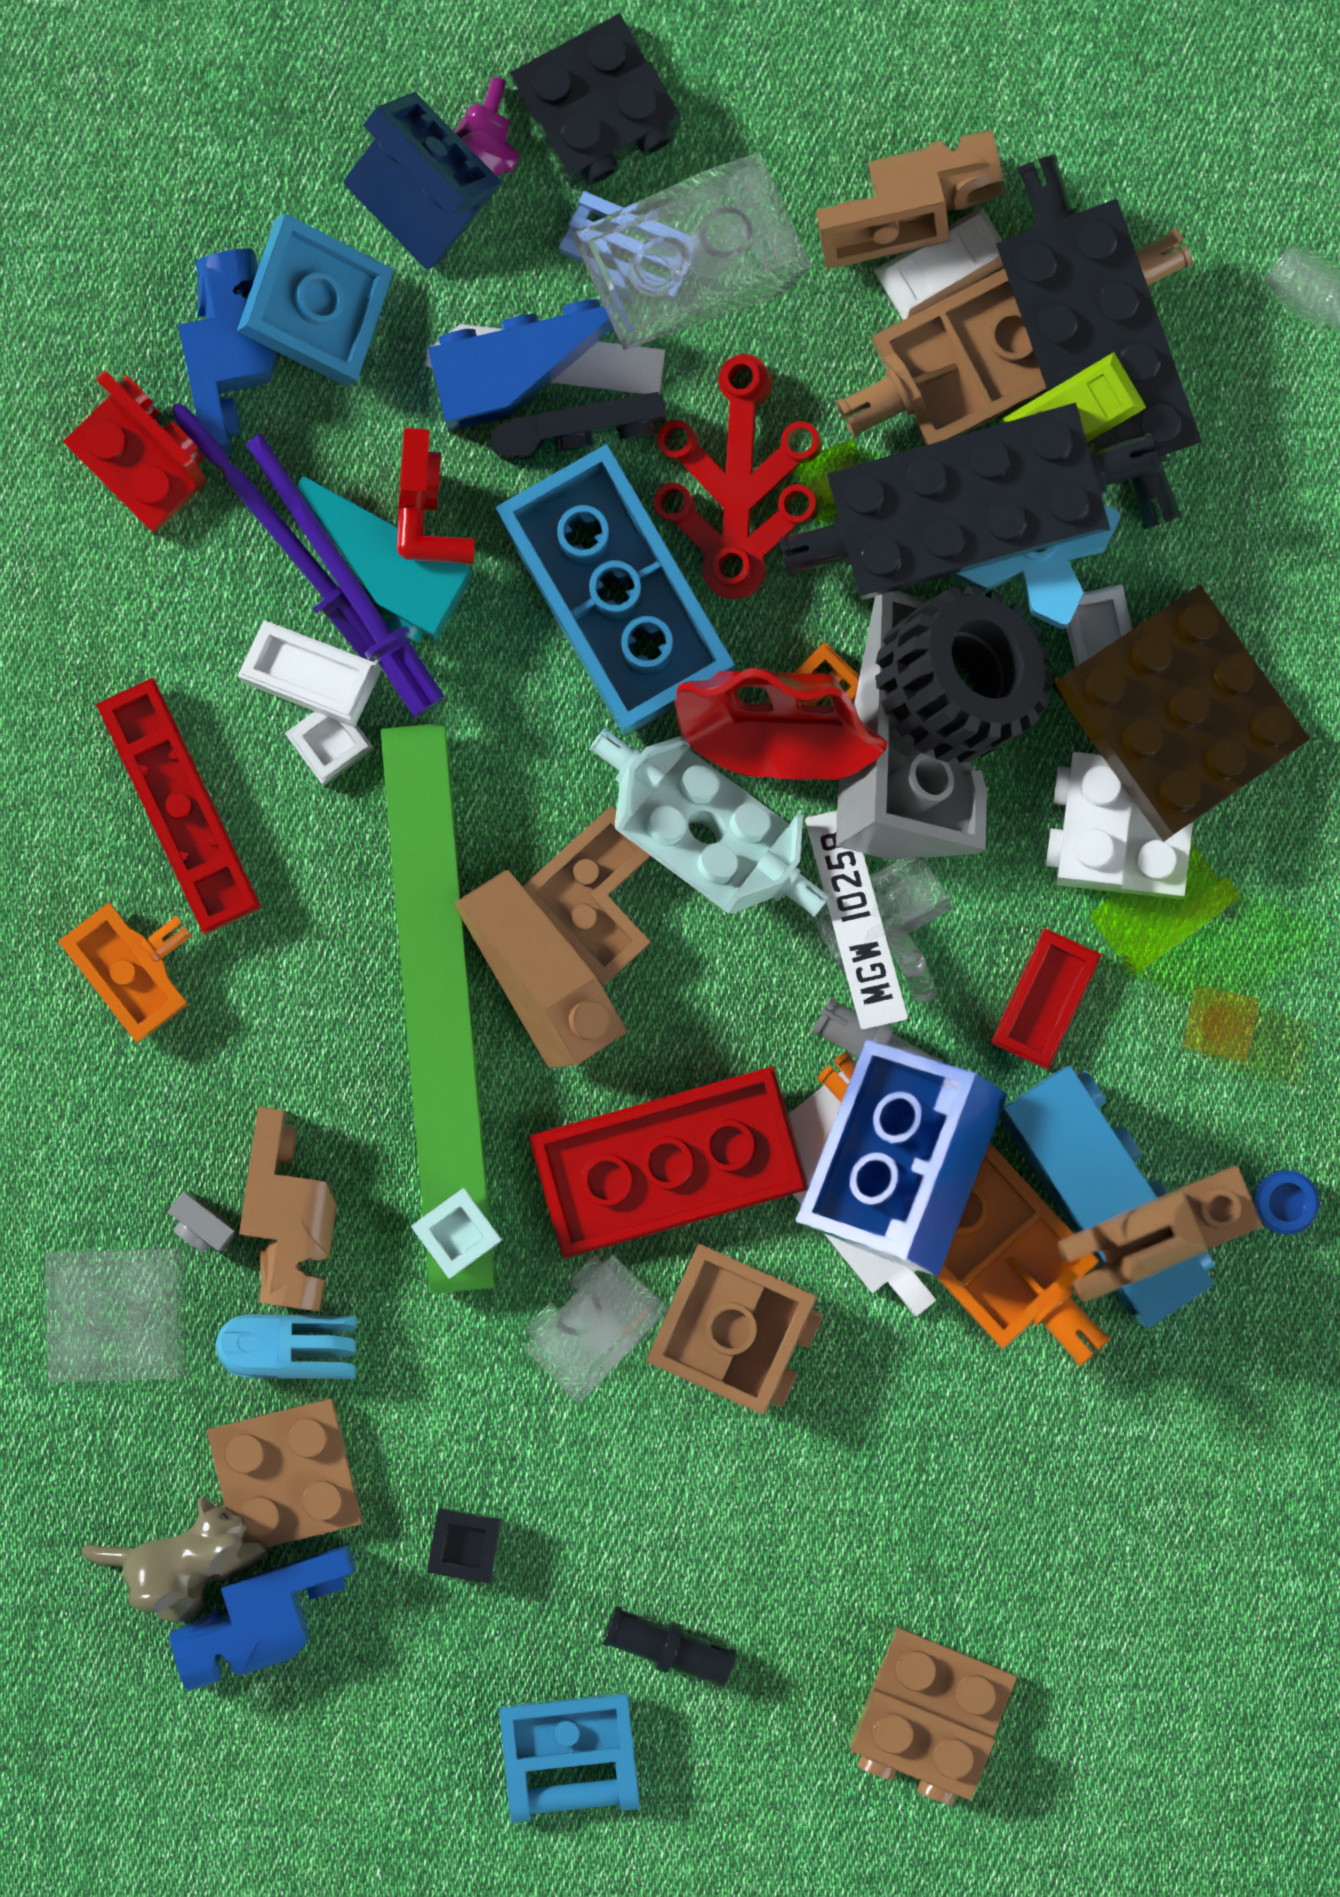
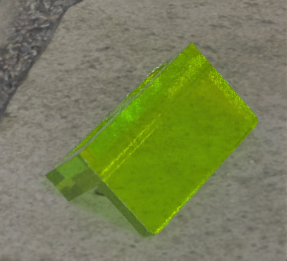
M1191 843L1183 900L1118 892L1089 914V919L1131 976H1134L1242 896L1227 876L1221 880L1217 877L1194 844Z

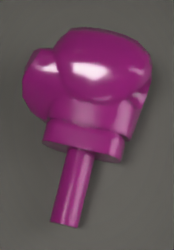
M493 77L484 105L475 104L469 106L465 117L460 120L455 133L499 177L502 172H513L519 161L520 153L506 141L510 121L498 114L507 82L500 77Z

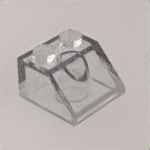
M614 1254L605 1263L594 1255L570 1280L569 1284L578 1292L562 1309L559 1310L550 1302L524 1329L533 1337L524 1349L577 1404H580L669 1310V1306Z

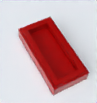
M1044 928L989 1044L1048 1071L1102 954Z

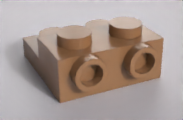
M698 1243L646 1362L760 1414L766 1415L771 1403L783 1408L798 1374L787 1368L797 1344L809 1349L824 1314L813 1309L818 1299L817 1296Z
M896 1626L849 1743L850 1751L861 1755L857 1767L889 1781H893L897 1770L921 1780L917 1789L919 1793L950 1806H953L957 1795L971 1801L995 1742L994 1734L1016 1682V1674Z

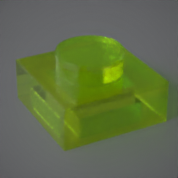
M853 439L822 450L816 459L808 463H801L795 469L800 485L808 487L818 498L819 512L814 519L816 524L838 516L827 474L862 464ZM805 495L806 500H807L808 505H809V499H808V497Z

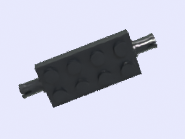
M1056 154L1038 159L1047 183L1044 187L1040 182L1033 162L1017 168L1037 220L1036 223L1031 225L1033 230L998 242L996 246L1047 391H1050L1114 352L1147 407L1087 443L1088 445L1094 443L1095 449H1099L1152 432L1162 472H1154L1128 480L1142 520V528L1145 530L1160 524L1152 501L1153 498L1158 500L1165 523L1182 516L1181 511L1178 510L1162 463L1168 460L1167 454L1198 444L1202 440L1118 199L1082 212L1080 207L1073 208L1057 164Z
M1075 402L828 473L827 477L838 514L837 517L833 518L834 524L790 537L779 538L781 550L785 552L786 557H784V561L790 577L845 560L846 565H851L859 597L865 600L1109 531L1111 529L1101 494L1107 492L1106 486L1154 472L1159 473L1162 472L1152 432L1099 449H1095L1094 443L1088 445Z

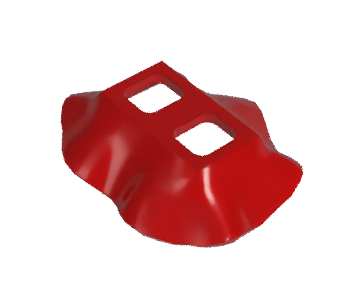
M752 668L744 671H718L708 680L684 682L676 690L675 706L678 724L685 741L697 753L721 768L745 776L796 780L841 779L851 776L876 762L888 746V742L860 720L856 707L849 696L841 689L835 674L776 673L761 668ZM743 686L761 687L767 691L772 704L745 703L740 700L736 690ZM823 695H829L833 706H810L802 703L800 700H811Z

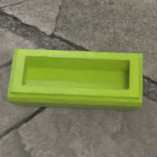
M1113 352L1006 416L1003 420L1009 422L1076 402L1088 443L1147 407L1116 354Z

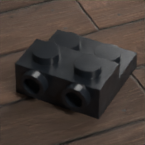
M620 13L509 72L515 89L570 187L583 180L587 186L604 181L620 169L618 161L640 150L642 156H647L661 150L675 139L673 132L680 128V113L651 61H646Z

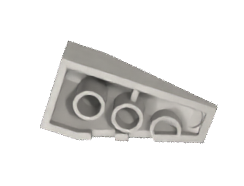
M899 591L875 596L854 706L860 720L888 742V746L876 762L851 776L839 779L836 847L889 860L979 854L986 849L987 789L982 770L974 771L972 762L959 763L956 757L949 762L937 760L933 749L924 754L914 748V738L909 734L902 737L894 728L898 721L893 713L886 715L881 701L886 699L885 692L876 687L875 675L883 671L876 664L878 651L886 646L883 642L884 637L889 630L897 626L899 621L930 601L928 599Z

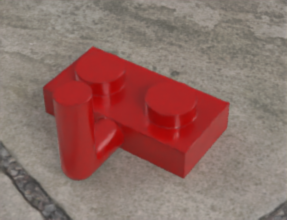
M404 428L397 518L398 554L406 560L473 564L474 538L423 535L424 510H437L441 452L429 451V429Z

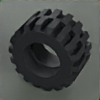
M967 586L961 591L957 587L948 589L899 621L897 626L889 630L883 639L886 646L877 653L876 664L883 671L875 675L876 687L885 692L886 699L881 701L886 715L893 713L898 721L894 728L902 737L907 734L914 738V748L924 754L933 749L937 760L949 762L956 757L959 763L971 762L979 756L982 758L1032 727L1039 720L1037 714L1044 711L1050 698L1044 691L1052 687V673L1045 670L1044 665L1050 661L1047 647H1040L1036 638L1041 634L1033 623L1028 626L1023 620L1022 616L1025 612L1015 603L1009 607L1004 604V595L993 590L983 595L979 586ZM952 657L967 670L974 684L975 692L958 675Z

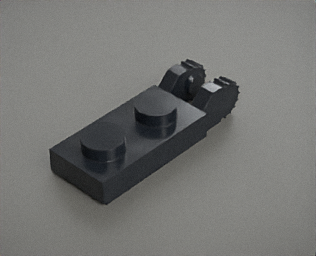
M659 392L514 418L509 423L504 420V423H498L496 428H492L494 431L493 434H490V437H492L490 444H492V450L495 454L497 453L500 459L504 458L506 461L512 459L514 462L516 458H520V460L533 458L543 443L555 441L556 452H564L593 446V434L617 430L619 441L656 434L654 423L667 421L663 395H659Z

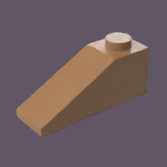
M509 870L501 872L453 903L548 1068L578 1065L628 1032L595 974Z

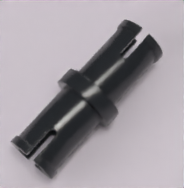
M616 1605L608 1620L601 1643L604 1646H612L655 1662L654 1669L668 1673L669 1669L672 1668L716 1684L717 1687L722 1689L729 1678L737 1652L734 1648H726L683 1632L684 1625L671 1621L666 1626L622 1610V1607Z

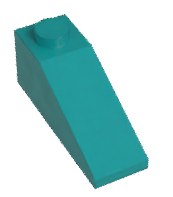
M302 476L297 485L299 492L380 612L388 616L385 623L389 629L394 632L407 626L410 630L407 639L410 642L418 644L423 635L437 643L473 578L471 568L462 563L403 559L397 552V527Z

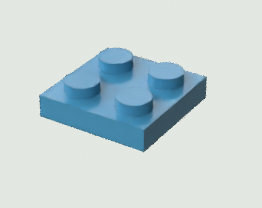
M285 213L274 221L236 332L347 387L358 380L394 269Z

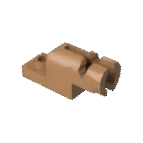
M991 129L960 136V144L956 151H951L949 147L944 146V141L942 140L932 142L927 148L868 162L872 198L846 201L836 206L815 210L826 269L950 242L947 211L962 210L984 203L991 198L1005 195L1001 182L1004 180L1000 159Z
M258 1107L239 1235L267 1238L266 1248L259 1247L261 1275L259 1302L283 1307L321 1311L325 1279L319 1276H311L306 1270L302 1269L301 1265L303 1262L311 1259L317 1261L330 1257L337 1209L336 1199L330 1182L280 1175L281 1163L292 1164L298 1127L297 1125L287 1124L288 1111Z
M1232 1166L1114 1215L1111 1219L1058 1241V1247L1063 1262H1071L1097 1250H1101L1105 1256L1106 1264L1104 1267L1072 1281L1080 1299L1085 1303L1205 1253L1207 1249L1263 1226L1238 1166Z

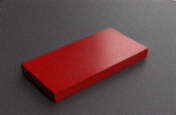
M775 1066L528 1136L563 1259L807 1191L809 1188Z

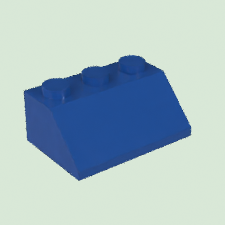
M866 1039L796 1221L887 1260L939 1277L1008 1094L977 1073Z

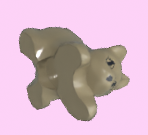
M202 1496L198 1499L199 1515L196 1523L183 1534L172 1538L146 1542L136 1548L103 1547L88 1544L82 1548V1555L85 1559L98 1566L123 1567L124 1582L130 1590L129 1604L133 1608L142 1612L156 1613L157 1617L168 1622H185L200 1615L207 1607L203 1596V1589L209 1581H221L244 1574L265 1558L266 1549L260 1543H243L242 1538L247 1528L243 1518L222 1507L219 1502L213 1505L207 1497Z

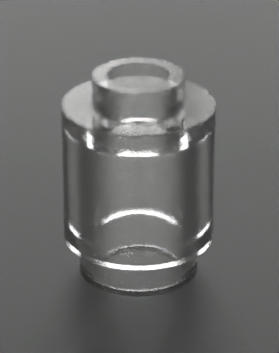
M1294 242L1272 267L1264 280V284L1275 291L1272 296L1273 299L1319 334L1329 325L1339 331L1340 268L1313 247L1304 250Z

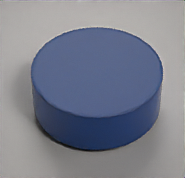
M1284 1170L1273 1172L1259 1182L1253 1194V1204L1262 1225L1266 1229L1277 1234H1295L1305 1230L1315 1220L1319 1210V1195L1314 1184L1305 1175L1296 1171Z

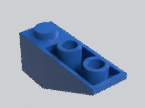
M588 299L563 307L562 316L539 321L537 314H525L501 322L502 330L477 336L475 329H461L440 336V345L428 347L448 433L511 418L617 326L614 303L600 306L598 299Z

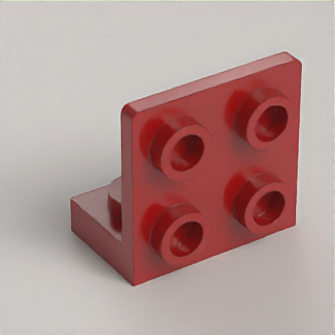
M104 370L96 378V381L107 395V398L62 442L155 534L208 482L198 466L205 458L197 450L198 446L172 420L163 428L155 421L161 414L152 405L153 401L129 376L125 375L117 382Z

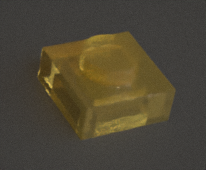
M1199 985L1194 986L1181 1049L1246 1062L1260 999Z

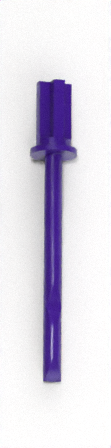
M180 403L174 404L172 406V413L182 430L198 446L202 454L213 465L222 470L229 486L323 597L312 607V610L315 613L322 611L361 658L367 659L364 653L376 642L340 587L337 586L244 473L229 463L222 447L199 419L187 407Z
M258 433L247 442V447L376 642L364 654L368 660L376 659L414 717L421 715L429 708L440 703L445 696L407 639L410 630L405 626L391 632L263 435Z

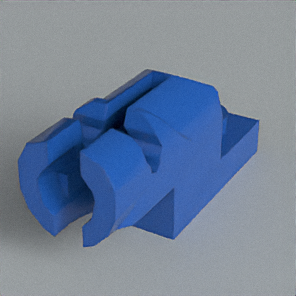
M249 248L218 252L205 256L195 262L198 275V317H205V319L179 324L196 417L219 443L227 456L234 455L231 437L241 435V427L234 397L223 399L222 393L270 383L277 358L276 351L236 332L248 299L245 296L250 293L258 270L255 252Z
M350 1544L229 1582L221 1588L228 1612L221 1613L219 1607L197 1621L170 1632L174 1659L185 1690L189 1692L217 1683L221 1677L219 1665L221 1655L230 1662L231 1670L237 1676L291 1660L311 1638L297 1591L306 1589L309 1599H314L346 1588L343 1576L352 1574L357 1569Z

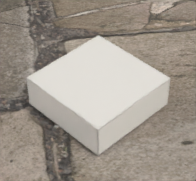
M315 711L285 732L323 786L375 750L357 724L354 727Z

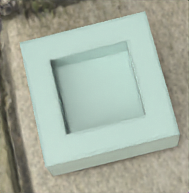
M462 1188L411 1226L449 1279L502 1241L465 1188Z

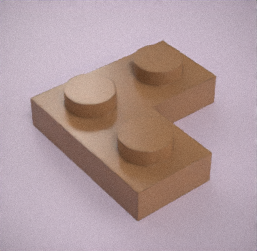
M612 805L522 886L603 986L609 983L651 944L648 938L609 897L652 857L615 829L616 809Z

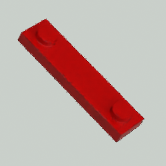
M154 677L97 703L96 706L203 934L208 935L263 909Z

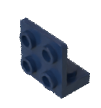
M413 92L374 109L363 126L375 139L346 176L344 184L425 269H431L439 264L502 184V181L416 92Z

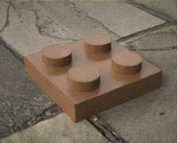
M333 1398L206 1430L225 1508L232 1511L233 1514L242 1517L247 1525L242 1538L243 1543L256 1542L262 1544L264 1548L363 1523Z

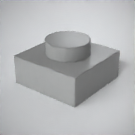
M183 1191L167 1211L179 1221L173 1231L201 1253H204L210 1245L217 1251H225L240 1232V1230L190 1192Z

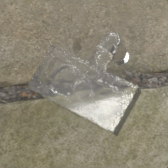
M906 857L870 877L875 895L871 916L881 917L882 922L866 931L863 946L885 935L889 950L900 966L913 998L918 1002L925 1003L935 997L937 989L926 960L909 933L951 910L952 906L948 896L923 857ZM826 902L815 917L809 912L807 914L841 972H843L845 968Z

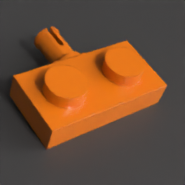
M108 902L58 942L135 1042L140 1043L189 1005L170 980L162 958L193 936L186 927L181 928L184 924L175 915L173 919L146 939L141 934L132 930L115 907Z

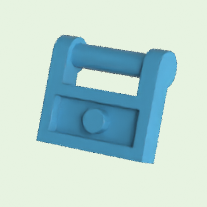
M628 1692L499 1707L511 1823L531 1821V1814L620 1805L621 1811L640 1809ZM615 1762L617 1779L528 1789L526 1771Z

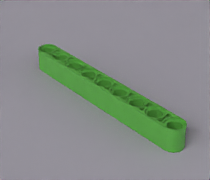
M435 723L382 728V754L423 1217L462 1188H465L491 1224L464 921L453 904L462 898L446 724ZM426 1248L431 1294L492 1289L496 1287L493 1248L451 1279L447 1277Z

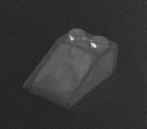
M761 152L705 170L582 227L572 234L623 350L786 293L812 267Z

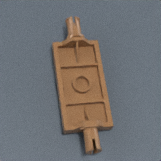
M1176 228L1136 249L1148 286L1184 267L1187 268L1193 265L1188 246L1180 248L1179 243L1184 239ZM1005 269L873 335L871 342L886 369L884 371L886 378L845 399L837 400L836 405L842 419L848 420L846 427L854 438L861 435L860 433L903 412L906 416H911L925 445L966 434L1047 392Z

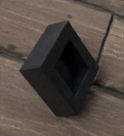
M439 1507L427 1573L491 1583L502 1518Z

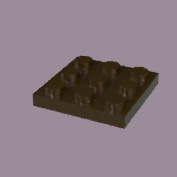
M1201 584L1062 676L1052 685L1163 842L1311 740Z

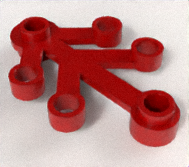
M739 354L728 359L723 364L718 377L719 388L722 394L730 401L726 473L698 444L696 432L686 422L682 420L668 421L661 426L657 434V444L661 452L671 460L680 461L724 509L723 537L694 509L695 500L692 493L679 483H666L656 491L653 500L655 511L667 522L677 524L704 553L705 558L702 572L707 586L715 594L728 600H741L754 594L762 585L766 575L765 557L780 544L779 538L787 537L798 526L811 523L819 512L818 498L808 487L799 484L791 485L784 489L779 496V511L749 536L751 510L801 463H808L816 459L823 446L820 433L811 424L804 421L794 422L784 430L781 437V446L753 472L756 407L765 402L772 391L773 380L769 369L757 357L749 354ZM740 369H751L753 372L751 384L744 389L734 388V374ZM678 430L686 431L688 436L686 445L681 450L671 451L668 448L669 436ZM800 432L810 433L812 435L811 447L802 453L794 452L791 444L795 435ZM672 493H682L684 496L682 509L674 514L667 513L664 507L666 498ZM796 495H806L809 499L807 511L800 516L790 515L788 506L791 499ZM733 556L741 557L743 560L742 572L734 578L725 577L723 573L725 561Z

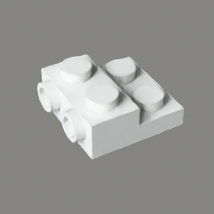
M1073 752L1070 767L1058 766L1053 804L1066 805L1063 830L1050 828L1046 860L1047 867L1058 868L1056 885L1183 900L1193 822L1163 842L1102 755Z

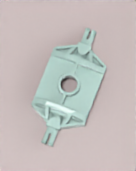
M606 727L596 737L589 750L595 752L619 770L615 778L620 783L615 818V829L728 914L738 912L771 898L779 902L784 894L812 914L813 917L818 914L831 895L826 894L800 874L801 870L797 868L801 853L802 814L798 812L791 823H787L689 750L690 745L685 741L683 735L648 746L642 752L639 749L633 750L610 733ZM700 823L709 827L714 832L716 843L706 844L697 840L691 834L689 824Z

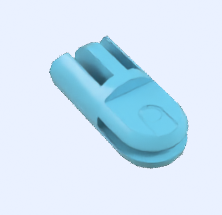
M247 1314L229 1320L221 1328L217 1336L215 1345L218 1359L222 1366L233 1375L245 1378L356 1379V1366L350 1363L293 1362L292 1358H345L354 1356L356 1354L355 1339L333 1335H293V1332L354 1331L357 1327V1316Z

